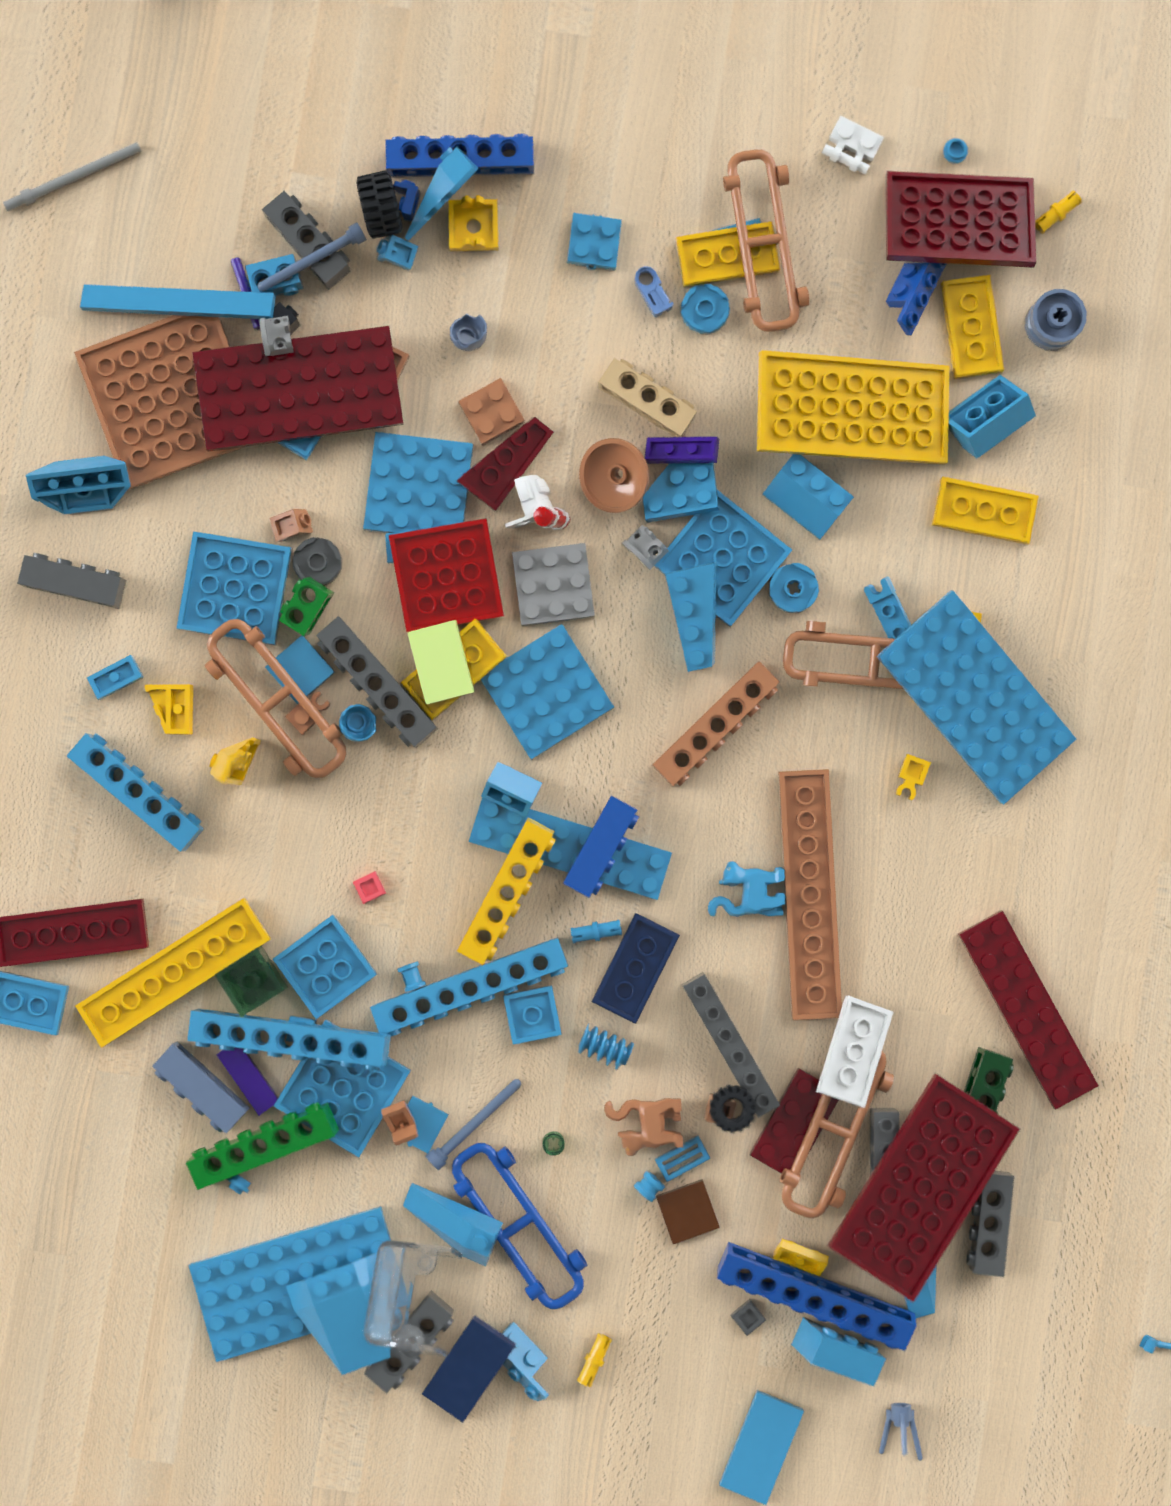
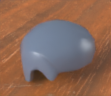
M465 314L461 318L456 319L450 326V339L460 350L473 351L479 349L486 341L487 323L481 315L473 317Z

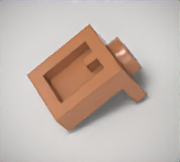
M291 509L269 518L276 542H282L300 534L313 532L311 517L306 509Z

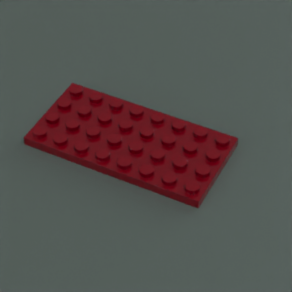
M389 326L291 339L293 353L265 356L263 343L192 352L205 445L208 452L404 425Z
M934 1073L827 1246L914 1303L1020 1129Z

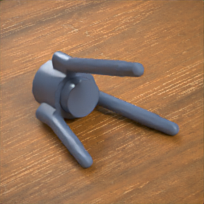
M892 1403L891 1409H886V1422L879 1453H884L891 1422L894 1421V1426L901 1427L902 1454L906 1456V1427L910 1423L917 1457L921 1461L923 1457L914 1420V1410L911 1409V1404Z

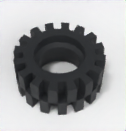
M726 1085L724 1088H719V1091L712 1095L713 1098L709 1103V1111L714 1123L723 1131H729L730 1133H735V1131L742 1132L744 1128H749L751 1121L755 1119L754 1115L756 1113L755 1101L746 1089L738 1085ZM730 1099H736L742 1104V1112L736 1118H728L723 1113V1106Z

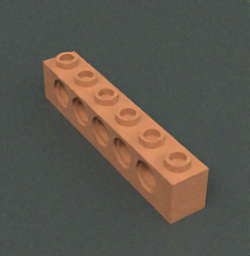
M758 661L652 766L671 786H674L676 783L681 786L690 777L687 772L693 766L698 769L708 759L705 755L711 749L716 752L726 742L723 737L729 731L733 735L743 725L740 720L746 715L752 717L761 708L758 703L764 697L769 700L778 691L775 686L780 682ZM748 685H755L758 688L759 694L756 698H750L746 694ZM731 702L740 704L741 713L739 715H732L729 712L728 706ZM719 719L723 722L724 728L722 732L716 733L711 729L710 724L712 720ZM696 736H701L706 740V747L703 750H698L693 746V739ZM683 753L687 755L689 762L686 767L676 765L675 757L677 754Z

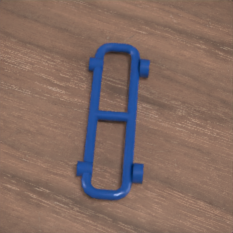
M486 1143L471 1145L461 1152L452 1163V1174L457 1181L453 1185L456 1193L461 1198L466 1195L478 1212L494 1218L474 1190L471 1181L463 1174L461 1168L463 1163L478 1153L486 1154L527 1213L504 1230L501 1229L497 1238L498 1242L529 1285L525 1288V1291L532 1301L538 1298L549 1309L565 1307L582 1293L584 1279L580 1271L588 1266L585 1258L578 1249L569 1255L564 1250L508 1169L516 1163V1160L506 1146L496 1152L491 1145ZM532 1222L574 1281V1287L558 1299H551L547 1295L541 1282L536 1279L509 1240L511 1236Z

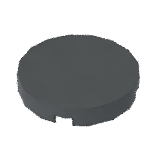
M312 537L303 541L296 548L293 568L301 580L311 577L325 586L332 583L339 576L342 569V556L339 549L331 541Z

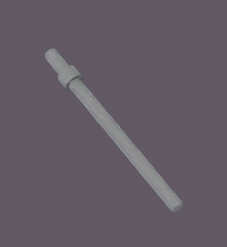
M137 142L31 190L30 188L22 190L20 195L4 201L3 204L7 211L23 204H32L36 202V198L141 152V149Z

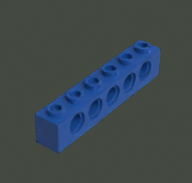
M493 134L489 137L481 138L478 135H467L465 138L444 135L436 139H431L428 136H418L416 139L395 136L390 140H385L386 170L390 173L391 177L434 176L438 166L443 161L440 157L437 159L431 158L430 154L434 151H439L443 154L449 147L453 150L459 147L461 151L466 152V156L479 168L473 175L534 174L533 136H528L527 134H515L514 137ZM483 150L491 152L486 158L478 155ZM513 150L515 154L512 157H506L503 155V152ZM409 152L417 153L414 159H407L405 157Z

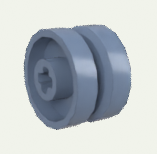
M1053 289L1045 292L1029 309L1025 318V330L1028 338L1035 346L1044 350L1056 351L1065 348L1082 332L1086 324L1087 311L1084 303L1075 293L1066 289Z

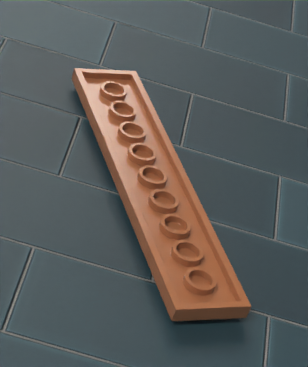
M829 769L782 771L778 773L792 1020L839 1018L842 1009Z

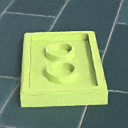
M456 620L407 632L426 705L475 692Z

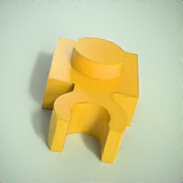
M906 754L898 775L899 778L904 779V782L897 787L896 795L900 796L902 790L907 788L910 791L908 800H913L916 796L915 784L923 786L931 762Z

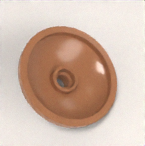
M607 438L596 442L586 451L580 464L579 479L585 496L594 506L606 512L619 513L633 508L642 500L648 487L649 472L645 458L637 447L623 439ZM619 470L623 471L622 478L618 474Z

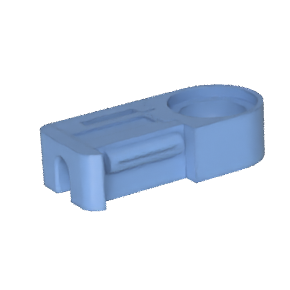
M648 266L638 269L635 275V284L652 315L658 317L662 315V312L671 310L673 302L669 303L670 300L661 286L662 282L656 271ZM643 273H649L652 275L653 281L649 285H643L639 281V276Z

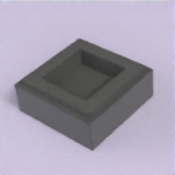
M750 1299L730 1314L746 1336L766 1321V1318Z

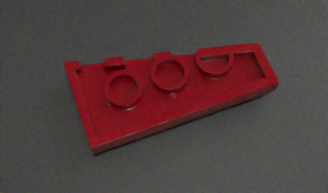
M532 417L459 477L456 482L496 511L515 486V479L520 478L554 432L536 417Z

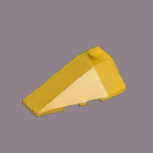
M252 737L221 749L218 754L215 753L210 761L209 767L212 768L210 774L222 783L242 785L261 740Z

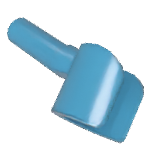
M1145 1335L1139 1345L1151 1354H1153L1156 1347L1171 1349V1343L1161 1342L1149 1335Z

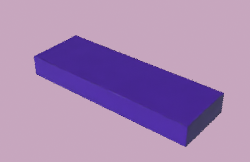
M647 437L645 461L647 464L717 463L720 439L718 437Z
M235 1047L234 1050H222L217 1054L219 1060L259 1116L275 1105L279 1097L249 1054L243 1052V1048Z

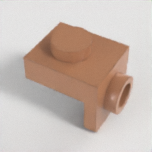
M405 1100L381 1109L382 1116L392 1133L393 1142L396 1146L418 1137L415 1119Z

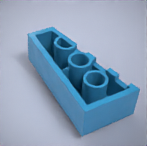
M717 562L669 572L665 575L688 672L712 667L715 664Z

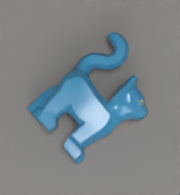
M735 861L728 862L723 871V879L719 880V884L732 887L742 884L741 905L735 907L728 898L722 896L714 897L709 902L708 913L714 917L717 908L722 906L730 916L735 917L751 914L766 916L783 915L782 905L785 904V894L776 893L775 896H768L767 885L784 881V869L776 867L773 872L757 868L743 869Z

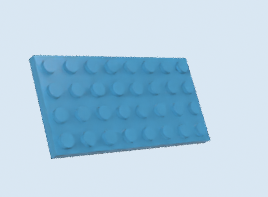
M953 590L945 594L876 656L1000 804L1004 805L1077 740Z
M379 1206L190 1263L189 1269L216 1362L311 1334L294 1311L286 1286L352 1263L357 1259L378 1251H382L389 1272L390 1306L398 1308L408 1305V1296L382 1207Z

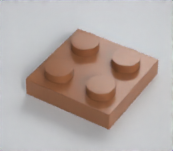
M501 378L458 401L482 446L525 422Z

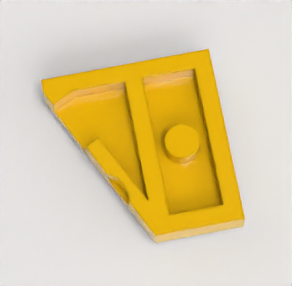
M145 685V690L150 694L154 703L153 708L161 719V725L165 734H193V685Z

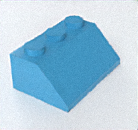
M999 375L949 411L948 429L962 448L978 459L1033 419L1036 414L1029 394L1002 375Z
M793 454L762 494L819 540L854 498V496L800 454Z

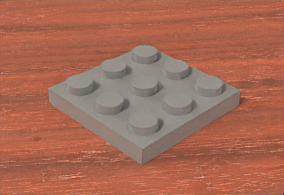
M585 543L512 552L522 626L595 617Z

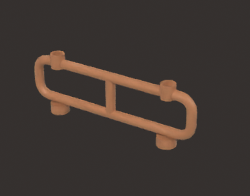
M765 150L742 151L730 158L727 167L728 176L723 177V186L725 192L731 191L748 298L743 299L745 313H751L753 323L762 331L785 330L797 323L799 307L809 306L807 287L796 288L779 188V186L789 185V171L787 165L776 166L771 154ZM760 159L766 165L777 234L748 238L737 166L740 162ZM779 243L790 315L785 320L766 322L761 317V304L757 293L750 248Z
M239 619L226 621L208 638L207 650L212 659L205 664L207 671L216 680L224 674L230 679L290 753V756L283 760V763L292 775L296 776L301 771H304L311 777L324 778L332 773L344 762L347 754L346 746L340 738L343 733L340 731L339 726L336 723H333L331 726L262 642L265 635L257 626L252 629L246 622ZM232 629H239L244 634L245 639L257 650L285 685L263 704L217 648V642ZM290 694L295 697L321 729L326 739L337 750L336 756L322 768L317 769L311 765L269 713L270 710Z
M806 621L805 631H796L786 639L783 653V668L791 678L803 680V685L818 687V682L903 689L894 678L878 677L880 660L876 656L881 652V648H886L895 639L826 633V622ZM801 640L870 646L868 676L798 670L793 666L794 646L796 642Z
M883 1051L879 1058L865 1108L858 1106L849 1129L823 1118L832 1097L822 1094L791 1170L785 1168L780 1176V1182L785 1184L781 1195L782 1201L791 1212L807 1218H817L824 1214L828 1205L837 1209L843 1205L846 1191L837 1187L840 1176L876 1089L887 1093L894 1081V1075L884 1071L887 1061ZM822 1128L845 1138L818 1205L814 1208H808L792 1200V1192L800 1181L801 1170L818 1129Z

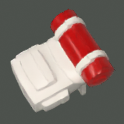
M528 475L515 479L525 516L506 523V528L515 529L536 522L537 525L543 528H552L554 530L564 529L568 526L570 522L568 512L559 507L552 506L548 497L550 489L544 479L537 475Z

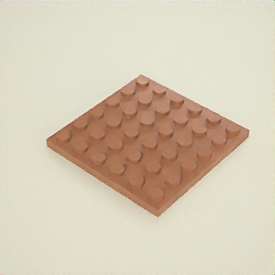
M172 315L74 352L114 459L126 463L131 483L128 490L243 448L208 452L205 445L192 352L230 347L219 317Z

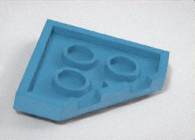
M714 463L668 464L643 497L645 520L647 523L718 511L719 501Z

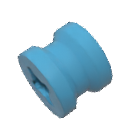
M648 1170L644 1173V1178L634 1184L636 1190L650 1202L655 1200V1195L658 1191H663L665 1188L664 1184Z

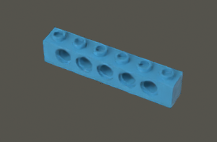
M85 733L67 754V757L177 850L185 852L204 830L199 825L202 821L191 812L187 815L180 808L183 805L175 798L170 797L168 799L162 794L164 789L156 782L151 781L149 783L144 779L145 773L137 766L133 765L130 767L125 763L126 757L116 749L111 751L106 747L107 741L97 733L94 735ZM99 752L103 753L105 758L100 766L95 763V756ZM118 768L122 769L124 774L119 782L113 776L114 771ZM136 784L142 787V794L138 798L132 793V789ZM154 800H159L161 810L155 814L151 810V804ZM175 815L180 819V826L177 829H173L170 826V819Z

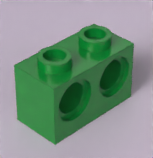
M311 577L297 581L292 589L294 593L290 601L287 600L280 610L282 616L279 621L302 636L311 634L334 594L333 591ZM308 588L315 592L314 601H310L306 596ZM296 609L300 610L303 614L301 622H298L294 617Z

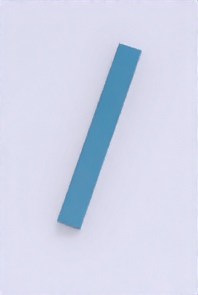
M84 284L80 308L83 311L270 319L273 318L276 296L274 293Z

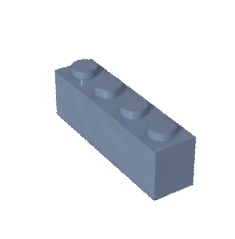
M178 1041L173 1043L152 1066L156 1070L155 1074L164 1082L169 1081L174 1086V1092L183 1099L186 1097L192 1102V1108L202 1116L205 1114L211 1120V1126L218 1132H229L250 1109L243 1100Z

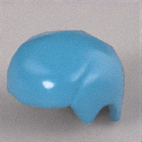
M364 705L348 706L340 715V731L351 741H366L376 732V716Z

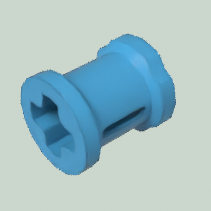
M418 961L397 969L402 974L405 982V992L426 985V982L422 981L419 973Z

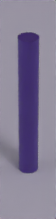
M240 258L231 259L230 261L241 292H251ZM251 319L254 330L260 329V319Z

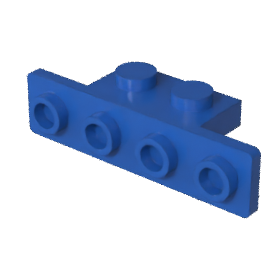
M904 263L886 299V303L890 308H903L897 321L907 336L913 334L947 265L946 263Z

